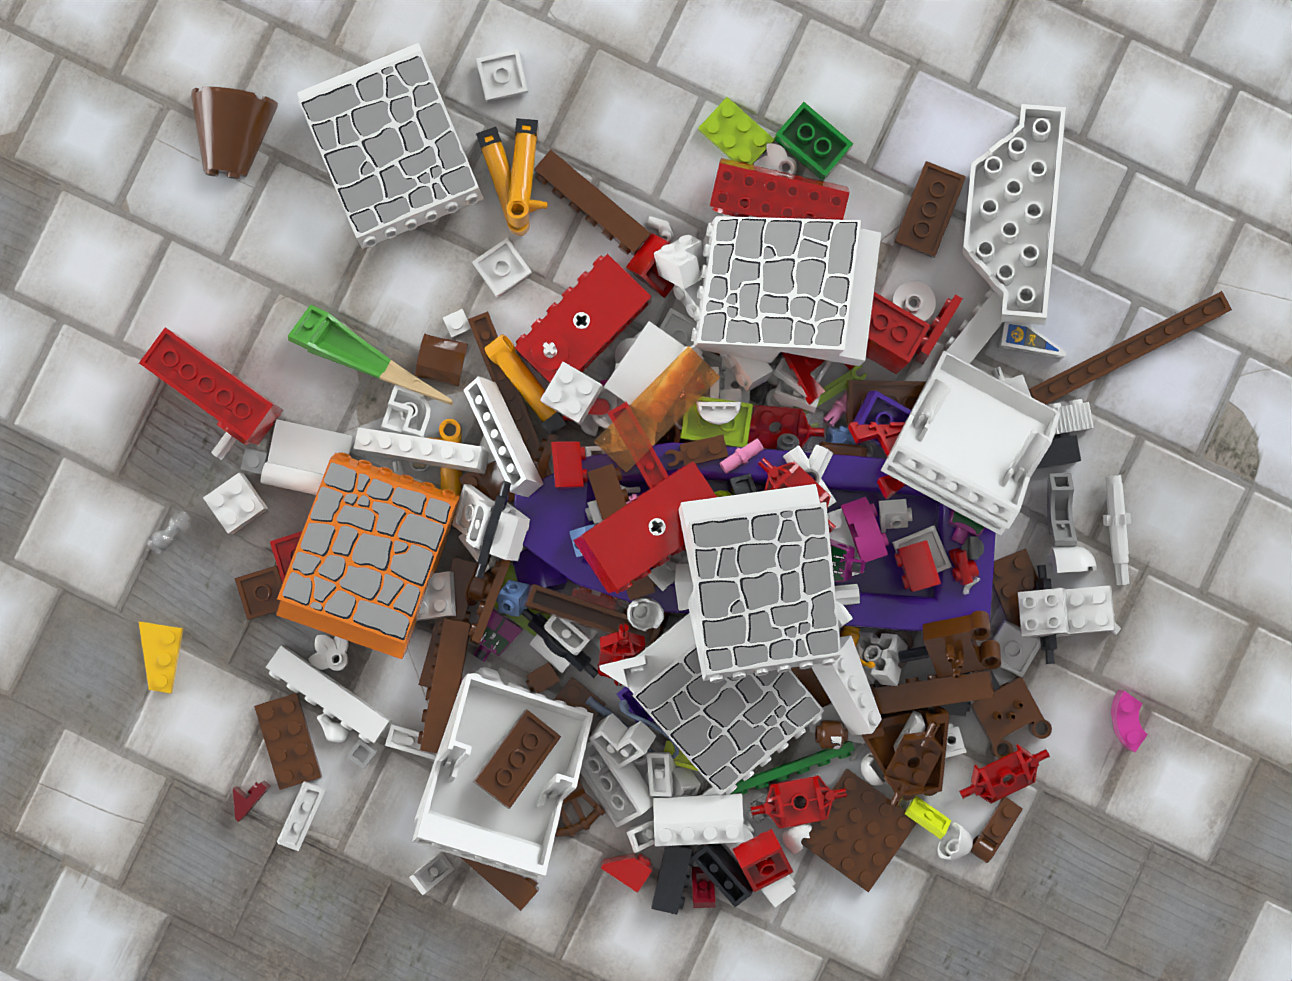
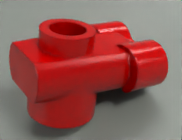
M961 548L949 551L951 561L955 567L952 569L955 581H959L962 585L972 583V578L979 576V570L973 559L968 561L966 550H961Z

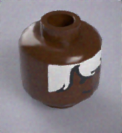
M822 720L815 727V742L819 743L822 749H840L843 743L848 741V729L844 728L843 723L839 720Z

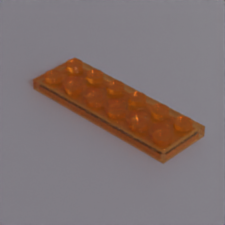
M688 346L594 442L627 473L709 390L720 376Z

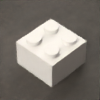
M562 362L540 400L545 405L581 425L602 391L603 386L577 369Z
M243 473L236 474L203 497L228 534L236 533L269 510Z

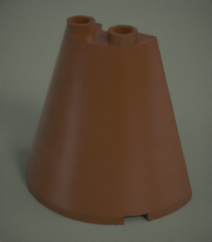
M206 86L202 87V91H199V88L192 89L191 97L203 171L206 175L218 177L219 173H227V177L231 179H240V176L247 177L277 110L278 103L269 97L262 96V99H259L253 92L233 88Z
M935 706L934 709L926 707L880 714L882 720L872 734H862V737L883 774L886 772L895 754L893 746L913 711L922 714L925 723L924 731H927L932 720L940 724L934 736L946 752L949 726L948 711L942 707ZM941 753L924 786L925 796H933L937 792L942 791L946 754ZM912 757L907 763L914 764L918 758ZM905 796L902 799L909 801L913 800L916 796Z

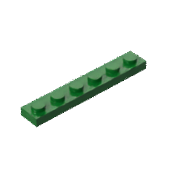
M847 741L843 743L840 749H824L752 775L746 781L741 779L735 784L737 788L730 794L742 793L744 795L748 793L747 789L754 786L756 789L768 786V781L776 779L779 782L788 779V774L796 771L797 774L805 773L810 770L809 767L818 764V767L831 763L830 759L837 756L839 759L851 756V751H854L855 748L852 741Z

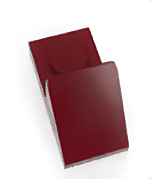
M265 780L260 782V784L256 782L248 790L249 796L238 786L233 787L235 820L238 822L243 820L271 787Z
M692 867L693 908H716L715 884L700 867Z

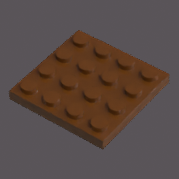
M846 768L831 790L845 788L846 792L843 793H847V797L838 798L832 802L828 819L811 822L810 838H803L801 844L869 893L917 822L905 815L906 810L900 806L898 808L891 806V800Z

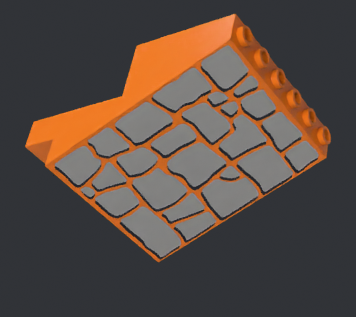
M335 453L329 460L277 599L281 601L276 615L403 659L412 637L429 580L439 566L460 496L455 495L456 493L449 489L441 490L435 488L432 483L415 481L409 475L395 474L389 468L372 466V463L369 461L355 460L349 454Z

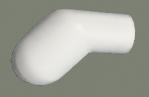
M649 216L647 227L657 229L660 237L670 242L674 237V232L669 222Z
M481 667L475 672L483 676L484 679L502 682L498 671Z

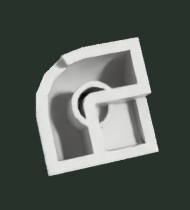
M395 385L381 429L392 433L424 437L431 414L428 401L422 394Z
M1081 546L1051 547L1052 556H1048V565H1053V573L1097 570L1095 558L1087 549Z

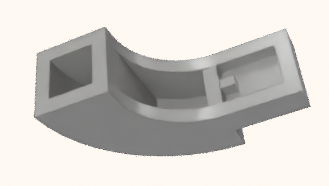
M1049 473L1047 518L1049 535H1052L1054 547L1076 546L1077 543L1072 511L1074 486L1071 473Z

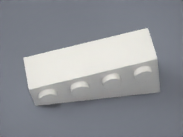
M852 636L840 637L841 656L835 661L836 663L828 666H822V663L813 664L811 668L851 736L872 734L882 718Z

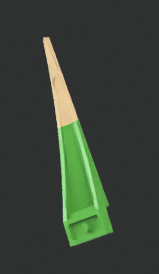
M311 304L288 335V341L307 349V352L453 405L452 399L393 362L330 313Z

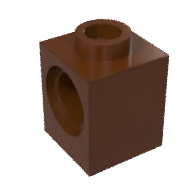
M548 662L526 675L528 680L525 682L531 692L536 691L539 694L561 679L552 664Z

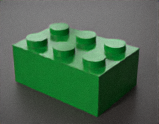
M805 102L798 107L774 137L779 145L822 181L828 177L854 144Z

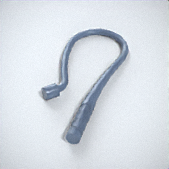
M591 696L586 701L587 705H590L591 708L605 718L613 713ZM626 700L619 702L621 711L625 712L627 716L642 721L669 738L660 726L631 713ZM620 719V721H621L627 728H629V726H627V725ZM669 738L675 748L674 754L671 755L672 759H675L679 755V748ZM650 747L647 750L648 752H655Z

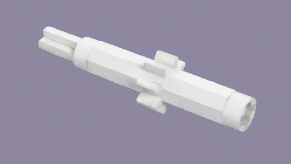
M1121 475L1105 476L1108 514L1103 515V524L1109 526L1116 585H1127L1130 583L1126 525L1131 523V513H1125Z

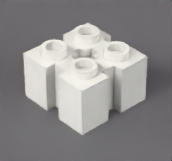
M860 632V638L856 645L859 658L868 663L869 661L875 663L874 668L862 665L868 683L874 684V681L877 680L881 685L898 686L901 669L898 667V662H900L898 652L907 650L908 645L897 634L882 633L881 637L878 638L874 633Z

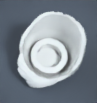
M953 822L943 840L938 844V856L947 860L963 858L972 849L973 840L971 835L960 824Z

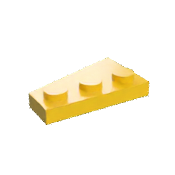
M138 621L148 688L152 691L172 693L183 628Z

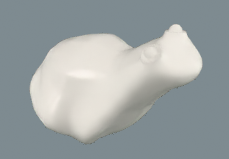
M325 713L317 716V720L323 727L328 741L341 743L347 739L349 735L348 729L338 722H332Z

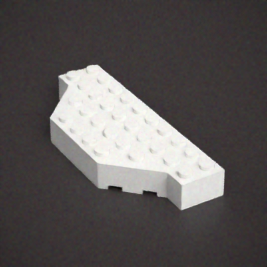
M1022 104L1019 126L971 164L963 256L1002 299L1000 321L1045 325L1066 107Z

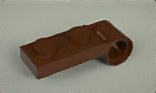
M1007 797L1002 798L980 834L973 839V846L970 852L983 862L988 863L1004 841L1023 808Z

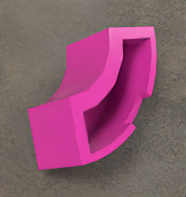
M864 497L840 505L860 560L868 562L888 555L885 546H888L889 542L885 532L881 533L875 518L878 514L874 503L869 504L867 498Z
M1118 689L1111 706L1113 730L1125 748L1136 752L1148 735L1142 729L1139 722V710L1143 703L1126 691Z

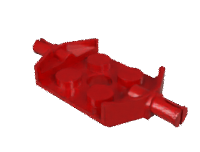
M754 405L747 443L749 444L758 439L763 448L776 449L777 440L781 435L792 434L799 439V446L802 449L809 437H824L823 433H825L824 428H812L802 408ZM779 422L781 424L779 430L774 432L769 430L772 423Z
M764 457L758 463L768 475L764 491L816 484L820 503L826 502L828 508L831 495L795 461L776 467L772 466ZM828 519V525L834 529L836 525Z
M621 624L619 632L600 637L598 674L612 678L602 672L599 666L638 656L645 650V636L628 632L629 626L624 624L623 629V624ZM614 679V684L618 686V681Z
M1017 744V751L980 769L977 765H974L971 779L972 784L959 790L962 799L975 794L992 804L1035 783L1037 768L1040 766L1039 762L1050 758L1047 749L1031 754ZM1012 775L1008 781H1003L1005 776Z
M815 775L770 784L765 803L750 807V811H753L751 812L752 816L767 814L775 825L782 829L828 819L832 802L835 799L847 797V793H843L846 792L845 788L830 790L821 777ZM797 796H803L806 801L805 806L801 809L794 806V799Z

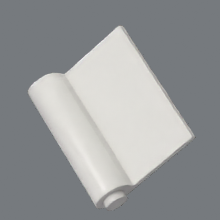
M648 321L604 385V388L624 402H627L653 422L660 424L704 360L701 356L703 352L698 348H694V345L691 348L682 345Z
M276 419L268 461L264 464L261 474V483L316 495L330 458L339 452L350 455L353 436Z

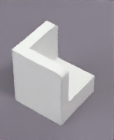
M678 767L672 772V797L696 796L701 784L692 770Z

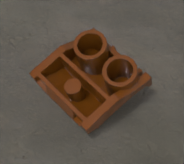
M424 333L417 359L415 376L459 386L468 344Z

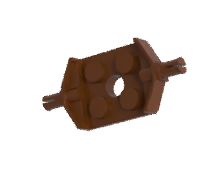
M932 720L927 731L923 730V732L909 733L903 736L883 775L886 782L895 792L890 801L891 806L898 808L902 798L905 796L926 793L924 786L941 753L946 754L944 748L934 736L940 726L938 722ZM912 757L918 758L914 764L907 763Z

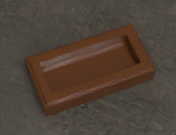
M832 442L819 443V446L828 449L834 455L867 457L868 450L862 445Z

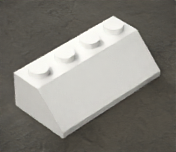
M589 740L586 744L580 773L615 826L619 827L653 806V798L656 797L650 796L649 787L633 762L618 768Z
M742 793L722 794L721 796L699 795L653 798L655 846L744 842Z

